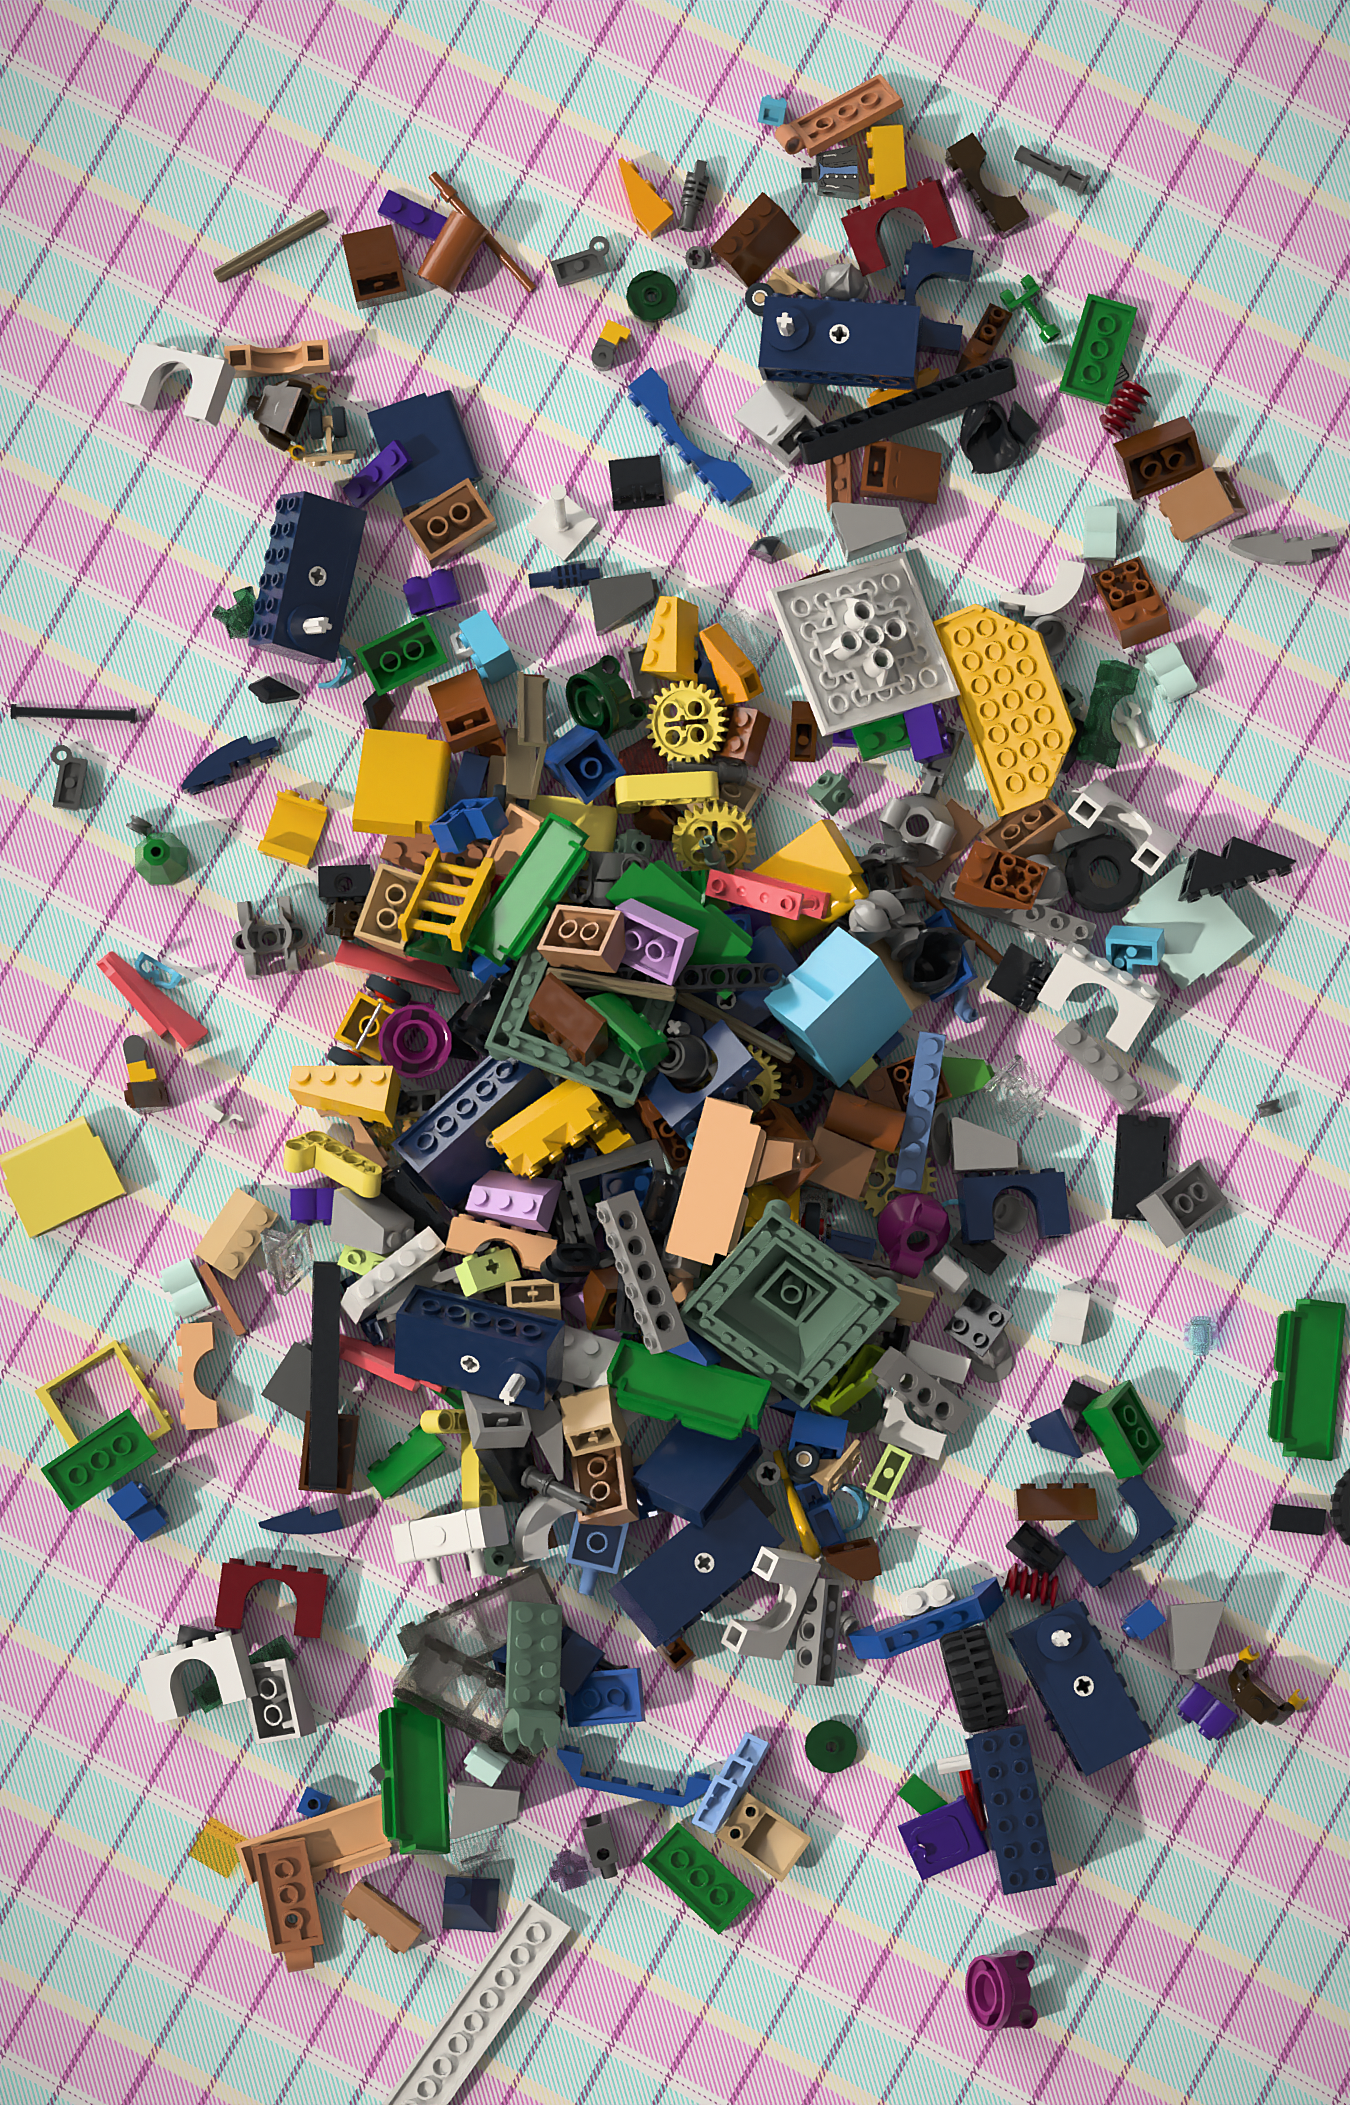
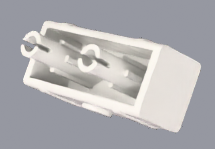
M502 1505L464 1509L456 1513L404 1521V1523L391 1525L397 1564L422 1561L425 1566L427 1586L444 1584L439 1561L441 1557L466 1552V1555L468 1554L471 1578L486 1576L488 1572L484 1557L485 1548L509 1543Z

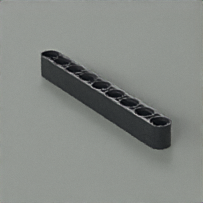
M1007 357L990 361L804 431L797 437L803 463L807 465L818 464L1009 392L1018 385L1013 361Z
M774 963L685 965L672 986L676 988V993L778 990L783 987L786 976L784 971ZM618 967L616 973L564 969L609 977L619 975L620 978L635 980L638 975L644 974L646 975V982L661 984L660 980L632 967ZM772 970L778 971L779 977L777 981L768 983L766 981L768 972ZM745 971H750L752 973L751 981L746 984L740 983V975ZM718 972H724L726 975L725 981L719 985L714 984V975ZM691 973L699 974V981L695 985L687 984V977ZM567 985L578 996H597L609 993L607 991Z
M331 1261L313 1262L309 1490H336L341 1266L337 1264L338 1262Z

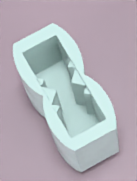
M1085 506L1083 560L1114 561L1116 554L1120 555L1121 539H1116V529H1121L1122 514L1117 513V506Z
M1174 642L1145 656L1146 663L1143 664V667L1149 678L1154 677L1157 681L1158 686L1155 689L1162 701L1166 699L1168 704H1171L1197 690V683Z
M186 1258L160 1271L162 1277L158 1279L165 1293L170 1292L173 1299L170 1302V1306L176 1317L180 1315L185 1320L213 1306L190 1258Z
M486 1740L482 1744L477 1742L464 1760V1763L467 1764L465 1771L492 1788L512 1757Z

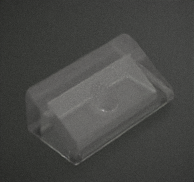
M501 1828L450 1844L459 1875L510 1860Z

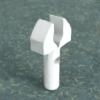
M1131 701L1126 702L1131 711L1130 719L1122 714V710L1118 705L1114 718L1117 725H1127L1140 749L1147 747L1148 742L1137 722L1138 715L1142 713L1139 705Z

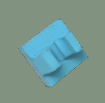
M771 95L762 96L757 122L777 127L782 125L787 107L785 98L781 97L780 100L771 98Z

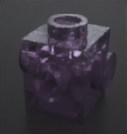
M571 1849L557 1853V1859L552 1860L553 1866L549 1867L553 1883L559 1882L561 1892L587 1885L585 1873L589 1872L585 1856L579 1857L578 1852L572 1854ZM565 1866H572L574 1872L571 1874L566 1873L564 1870Z

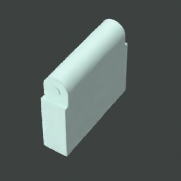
M1185 858L1137 899L1139 904L1129 910L1121 919L1127 926L1164 929L1165 953L1159 964L1182 991L1195 983L1196 979L1200 976L1205 980L1255 937L1220 895L1211 897L1210 894L1203 895L1200 900L1193 903H1188L1187 900L1178 901L1188 858Z

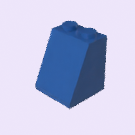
M580 725L574 726L546 749L543 763L549 774L585 805L611 786L616 778L622 777L627 773L598 731Z

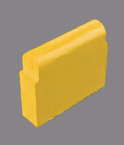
M365 728L352 816L353 832L415 838L416 833L433 835L429 825L443 815L445 809L452 756L449 743L441 740L427 739V734Z
M821 819L752 871L831 893L826 919H818L800 914L799 920H794L770 913L771 925L783 930L796 949L803 946L834 923L835 920L856 906L854 900H862L869 897L868 887L860 876L864 871L835 822L830 819Z

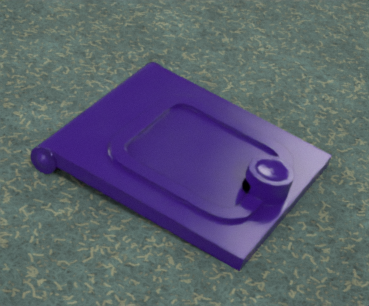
M964 1795L958 1796L954 1802L897 1826L922 1881L989 1852V1848Z

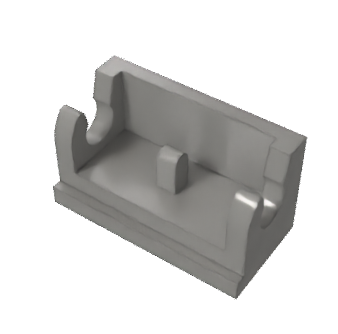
M644 643L636 648L631 646L623 647L633 697L641 701L653 699L655 695H660L656 677L640 671L647 647Z

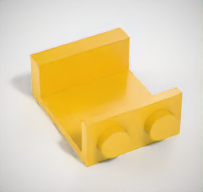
M285 789L284 793L277 791L276 796L278 799L265 837L263 840H260L257 850L260 854L309 870L329 810L324 806L325 802L310 797L309 801L299 798L300 794L288 789Z

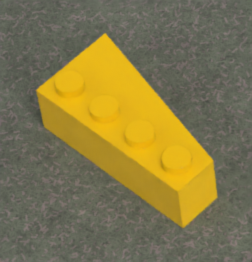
M292 1066L288 1089L298 1105L323 1111L332 1110L347 1117L350 1115L361 1117L364 1121L372 1123L377 1121L383 1123L384 1126L393 1128L401 1080L393 1066Z

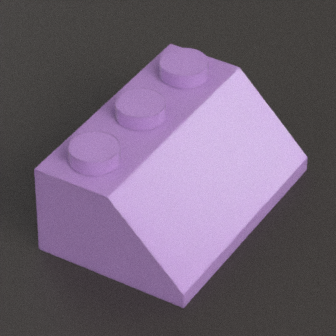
M632 898L616 906L615 910L622 911L624 914L626 951L621 962L672 986L693 954L699 930Z
M490 1170L473 1184L466 1210L477 1221L485 1222V1220H491L502 1225L548 1232L562 1182L539 1177L530 1179L526 1176L523 1178L520 1174L515 1176L513 1173Z

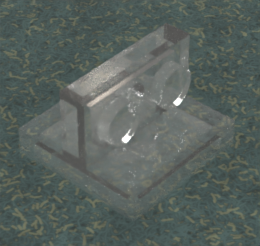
M745 608L732 617H729L727 614L719 620L722 628L753 665L773 653L772 648Z
M1016 1054L980 1089L994 1108L1012 1127L1027 1113L1039 1121L1047 1115L1041 1107L1043 1104L1041 1099L1050 1090L1019 1054Z
M300 1222L288 1234L267 1227L260 1233L268 1274L274 1277L277 1294L286 1296L313 1269V1262L315 1261L309 1227Z

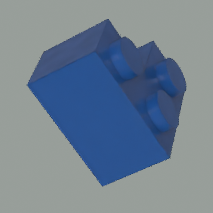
M498 797L462 799L431 823L429 827L441 853L453 852V854H459L468 848L467 845L472 841L480 838L492 840L502 834L501 831L510 824Z
M796 1410L788 1450H792L801 1444H807L817 1450L820 1459H840L844 1448L848 1420H843L838 1416L818 1415L810 1410Z
M131 1481L108 1498L107 1501L120 1519L128 1524L140 1542L144 1543L169 1524L166 1520L169 1514L160 1503L157 1506L150 1498L153 1493L144 1482Z

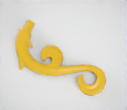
M780 1450L773 1451V1457L781 1472L780 1476L783 1479L788 1503L803 1550L806 1555L815 1560L821 1555V1549L813 1535L791 1478L788 1475Z

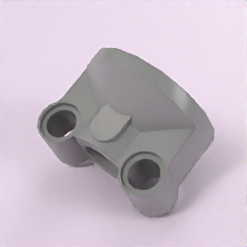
M925 795L907 796L902 800L890 797L878 819L882 823L884 844L893 847L909 846L918 848L920 862L908 865L914 868L931 866L942 860L951 849L957 830L954 829V820L947 807L937 799ZM916 816L924 817L929 821V829L921 837L910 835L906 829L907 822Z

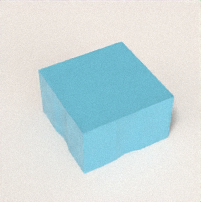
M837 927L811 953L807 960L786 978L783 987L773 990L764 999L775 1019L783 1025L787 1038L799 1057L839 1088L914 1015L880 957L840 927Z

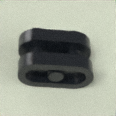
M562 1243L541 1263L540 1271L543 1277L552 1283H578L589 1274L591 1269H594L600 1263L601 1258L598 1250L590 1244Z

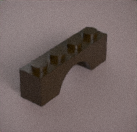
M972 132L947 148L945 162L952 172L956 171L961 178L959 183L966 193L970 192L974 197L973 203L980 214L984 213L989 221L987 223L994 235L999 234L1003 240L1028 224L1030 216L1016 195L1008 197L998 196L984 186L980 177V168L986 159L987 153Z

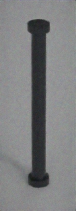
M11 704L10 717L16 720L17 717L130 721L131 724H136L137 708H131L129 711L18 707L17 704Z

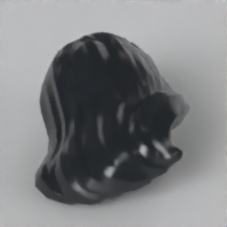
M985 400L966 408L960 431V446L964 455L973 465L971 474H992L1010 467L1020 457L1021 449L1019 443L1010 432L1007 415L1002 405L994 400Z
M928 927L921 930L917 937L915 950L908 954L902 962L903 979L909 983L910 989L925 996H930L949 987L958 975L962 946L966 941L970 940V937L962 935V933L952 927Z

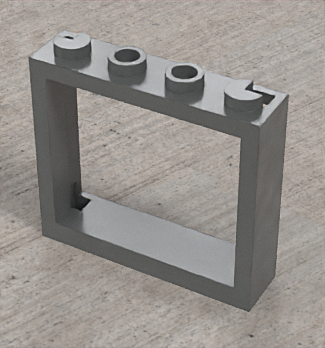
M656 1139L565 1166L567 1176L563 1177L564 1185L567 1192H572L573 1199L569 1200L573 1216L578 1215L580 1223L575 1224L579 1239L584 1238L585 1243L597 1249L579 1180L648 1159L651 1160L653 1171L657 1170L667 1173L662 1150ZM612 1249L599 1253L600 1263L594 1269L615 1264L616 1259Z

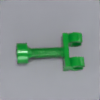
M1027 274L1020 282L1027 293L1016 300L1012 292L1007 288L1000 293L999 297L1011 313L1024 306L1041 329L1039 337L1044 344H1048L1061 334V330L1055 323L1049 324L1031 301L1032 298L1040 293V287Z

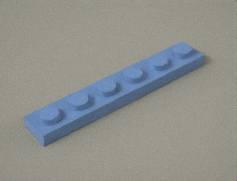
M921 1030L919 1032L894 1187L921 1191L946 1041L945 1034Z

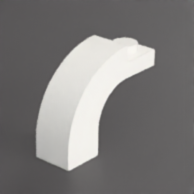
M1060 559L1057 565L1055 582L1049 590L1034 596L1002 591L998 606L1004 607V611L1012 613L1024 610L1023 621H1035L1041 616L1056 615L1064 610L1077 594L1083 579L1085 563Z
M537 1494L526 1505L518 1519L515 1529L516 1554L524 1562L549 1557L548 1534L551 1526L560 1516L577 1511V1509L552 1496L543 1497Z

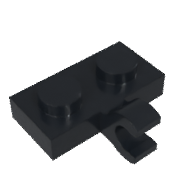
M1072 1380L1061 1404L1080 1413L1072 1430L1083 1434L1088 1424L1082 1412L1093 1399L1102 1395V1393L1075 1380Z

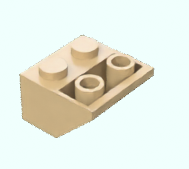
M546 1279L505 1282L507 1307L561 1320L559 1283H552Z
M609 1384L560 1397L563 1432L573 1457L622 1445L628 1427Z

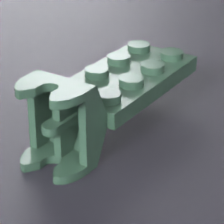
M510 1601L508 1603L505 1709L510 1710L503 1722V1742L510 1753L515 1752L519 1746V1741L524 1746L529 1747L532 1754L535 1755L542 1750L544 1743L547 1748H551L559 1739L560 1718L556 1713L559 1712L562 1605Z

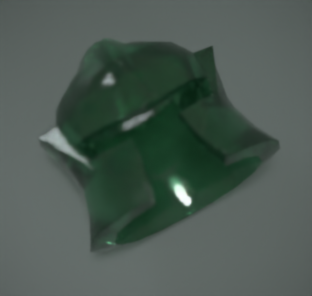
M253 586L233 592L237 604L226 610L222 606L217 605L212 613V617L225 626L230 639H249L248 631L253 623L255 615L253 608L257 600Z

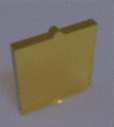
M211 1816L202 1832L197 1833V1840L188 1855L228 1879L237 1862H240L235 1844L249 1839Z

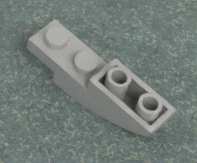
M1275 530L1261 532L1260 536L1250 537L1249 534L1234 536V540L1230 541L1228 547L1229 551L1256 562L1279 566L1310 565L1313 560L1312 554L1334 551L1337 542L1336 536L1328 537V533L1313 535V539L1303 540L1302 537H1293L1287 539V542L1284 543L1283 533L1275 534Z
M436 1262L412 1275L383 1303L376 1314L377 1320H387L388 1323L396 1321L397 1311L415 1284L441 1291L446 1289L445 1285L448 1283L460 1284L455 1271V1267L459 1265L448 1269L446 1262Z

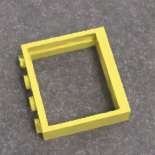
M117 1340L112 1341L34 1391L69 1448L80 1442V1439L51 1392L114 1352L161 1425V1428L148 1435L152 1443L174 1430L170 1425L174 1420L166 1409L163 1411L157 1404V1401L160 1400L159 1396L152 1386L147 1388L143 1382L146 1376L138 1364L133 1366L129 1359L132 1353L124 1342L120 1344Z

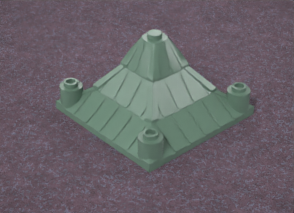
M552 909L551 914L520 959L485 1043V1049L489 1051V1054L495 1060L504 1061L510 1057L515 1058L521 1062L611 1095L617 1106L629 1108L638 1100V1094L646 1073L611 1039L608 1038V1049L587 1067H584L580 1062H574L568 1056L566 1050L560 1045H554L546 1033L541 1029H535L529 1021V1004L544 981L547 969L550 967L573 969L551 966L537 950L554 912ZM622 962L619 967H630ZM619 975L611 976L615 978H620ZM638 975L635 981L646 982V975ZM660 981V982H661V985H667V986H668V984H666V983ZM676 993L674 1001L633 995L617 996L619 998L624 996L632 1004V1010L637 1015L641 1012L650 1021L651 1025L649 1026L654 1031L659 1029L663 1033L679 993ZM580 996V997L585 1001V1000L588 999L589 997H593V996Z
M775 1199L766 1204L762 1218L701 1287L688 1292L684 1305L678 1311L684 1324L760 1378L772 1381V1387L804 1409L900 1304L901 1297L897 1295L898 1286L893 1279L879 1277L873 1280L851 1262L834 1252L833 1249L816 1239L815 1236L798 1226L797 1223L790 1219V1206L783 1200Z

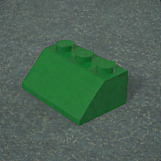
M426 615L355 650L378 696L449 662Z
M614 992L589 997L585 1000L607 1019L608 1038L646 1074L670 1053L667 1046L668 1038L659 1029L654 1031L649 1026L651 1025L650 1021L641 1012L637 1015L632 1010V1004L624 996L619 998Z
M1127 1380L1093 1399L1082 1412L1086 1423L1089 1425L1117 1479L1143 1474L1166 1447L1131 1380Z
M420 1424L408 1433L411 1437L404 1444L399 1441L388 1450L390 1456L383 1462L379 1458L367 1468L370 1473L366 1477L384 1500H389L448 1450L436 1434L424 1432Z

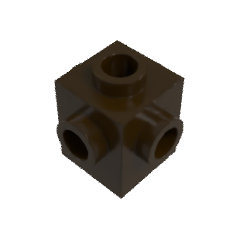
M353 901L335 902L327 909L326 934L339 936L341 940L350 941L356 939L357 937L354 936V932L364 906H359Z

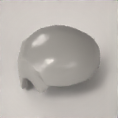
M1054 615L1041 616L1030 626V628L1042 633L1050 657L1057 656L1066 648V634L1068 630L1059 617Z
M1002 1193L994 1199L992 1205L994 1230L1013 1236L1022 1232L1027 1224L1029 1211L1021 1204L1019 1197L1013 1194Z

